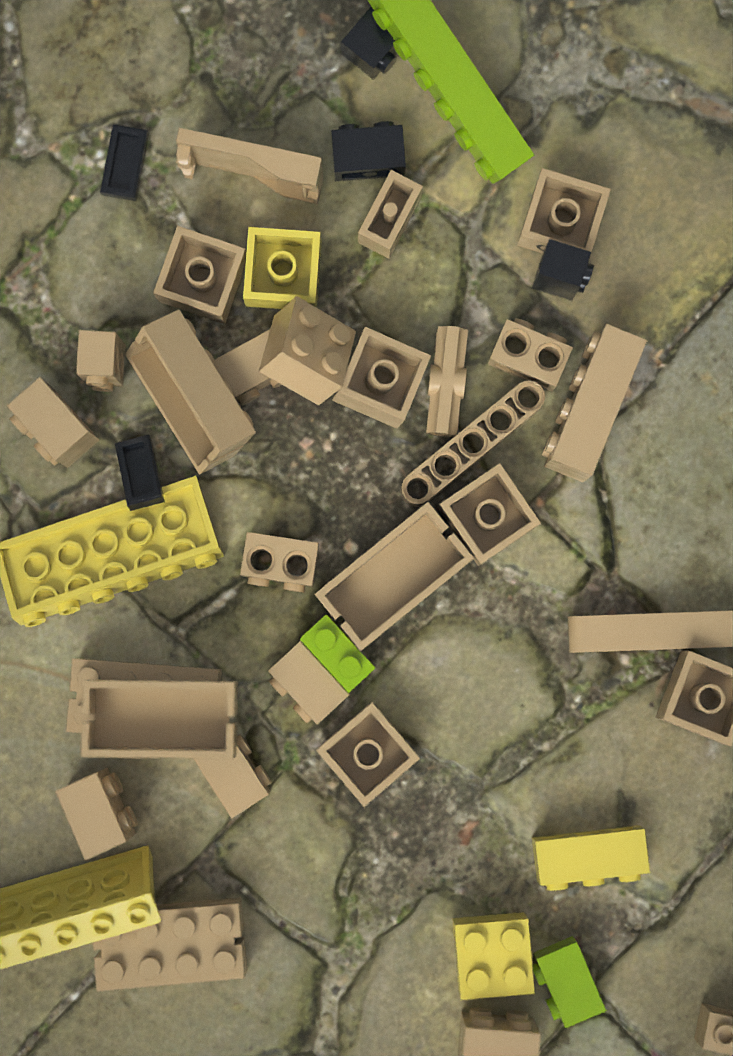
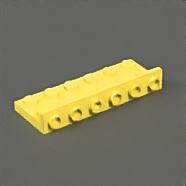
M197 476L163 486L162 490L165 500L163 503L130 511L125 499L0 542V578L12 619L19 625H25L26 627L37 626L44 623L46 617L58 613L59 615H69L79 611L81 605L90 602L95 604L108 602L115 597L114 594L125 590H128V592L140 591L149 586L148 582L160 578L162 580H172L181 576L183 571L196 566L198 569H203L216 564L217 559L222 558L224 554L218 543Z
M147 845L0 888V969L159 923L161 921L160 913L154 897L153 856L149 846Z

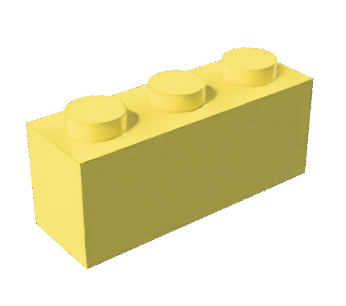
M639 825L532 837L537 882L540 886L546 885L549 891L569 888L568 883L582 881L583 886L605 884L604 878L619 877V882H633L641 880L640 874L650 873L645 829Z

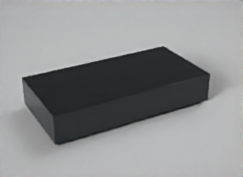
M113 124L100 189L102 196L130 201L137 200L149 137L148 130Z
M147 434L115 443L126 503L129 510L133 511L165 502L150 435Z

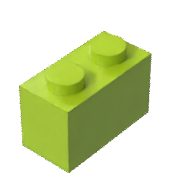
M327 614L300 638L301 642L348 693L375 669L373 664Z
M573 936L533 953L537 962L532 965L533 973L539 986L547 985L551 997L545 1001L554 1021L561 1018L564 1027L568 1028L606 1011L579 945Z

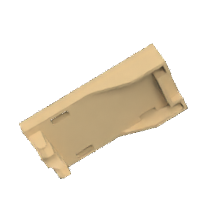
M179 128L176 139L178 146L176 163H178V167L182 170L185 178L193 179L196 165L252 176L282 197L318 204L324 178L321 157Z

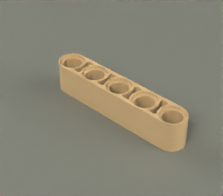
M531 380L523 381L515 386L406 476L401 486L403 500L410 506L420 507L437 496L539 411L545 400V392L542 386ZM526 390L531 391L536 397V405L524 407L518 400V394ZM495 413L506 415L509 419V427L505 430L495 429L490 421L491 416ZM470 435L477 436L482 442V449L477 453L466 451L463 447V439ZM440 458L450 459L455 466L453 474L449 476L440 475L435 469V462ZM415 480L422 481L427 487L425 497L421 499L412 498L407 492V486L410 482Z
M733 611L569 616V653L733 647Z

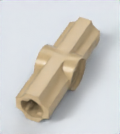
M438 326L434 348V364H431L427 396H430L426 434L441 437H455L457 435L460 400L464 398L467 368H464L468 329L455 326Z

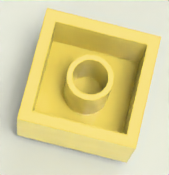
M248 227L243 300L246 307L282 309L296 296L317 307L322 244L321 232Z
M524 912L452 918L458 991L461 1000L535 994L529 921Z

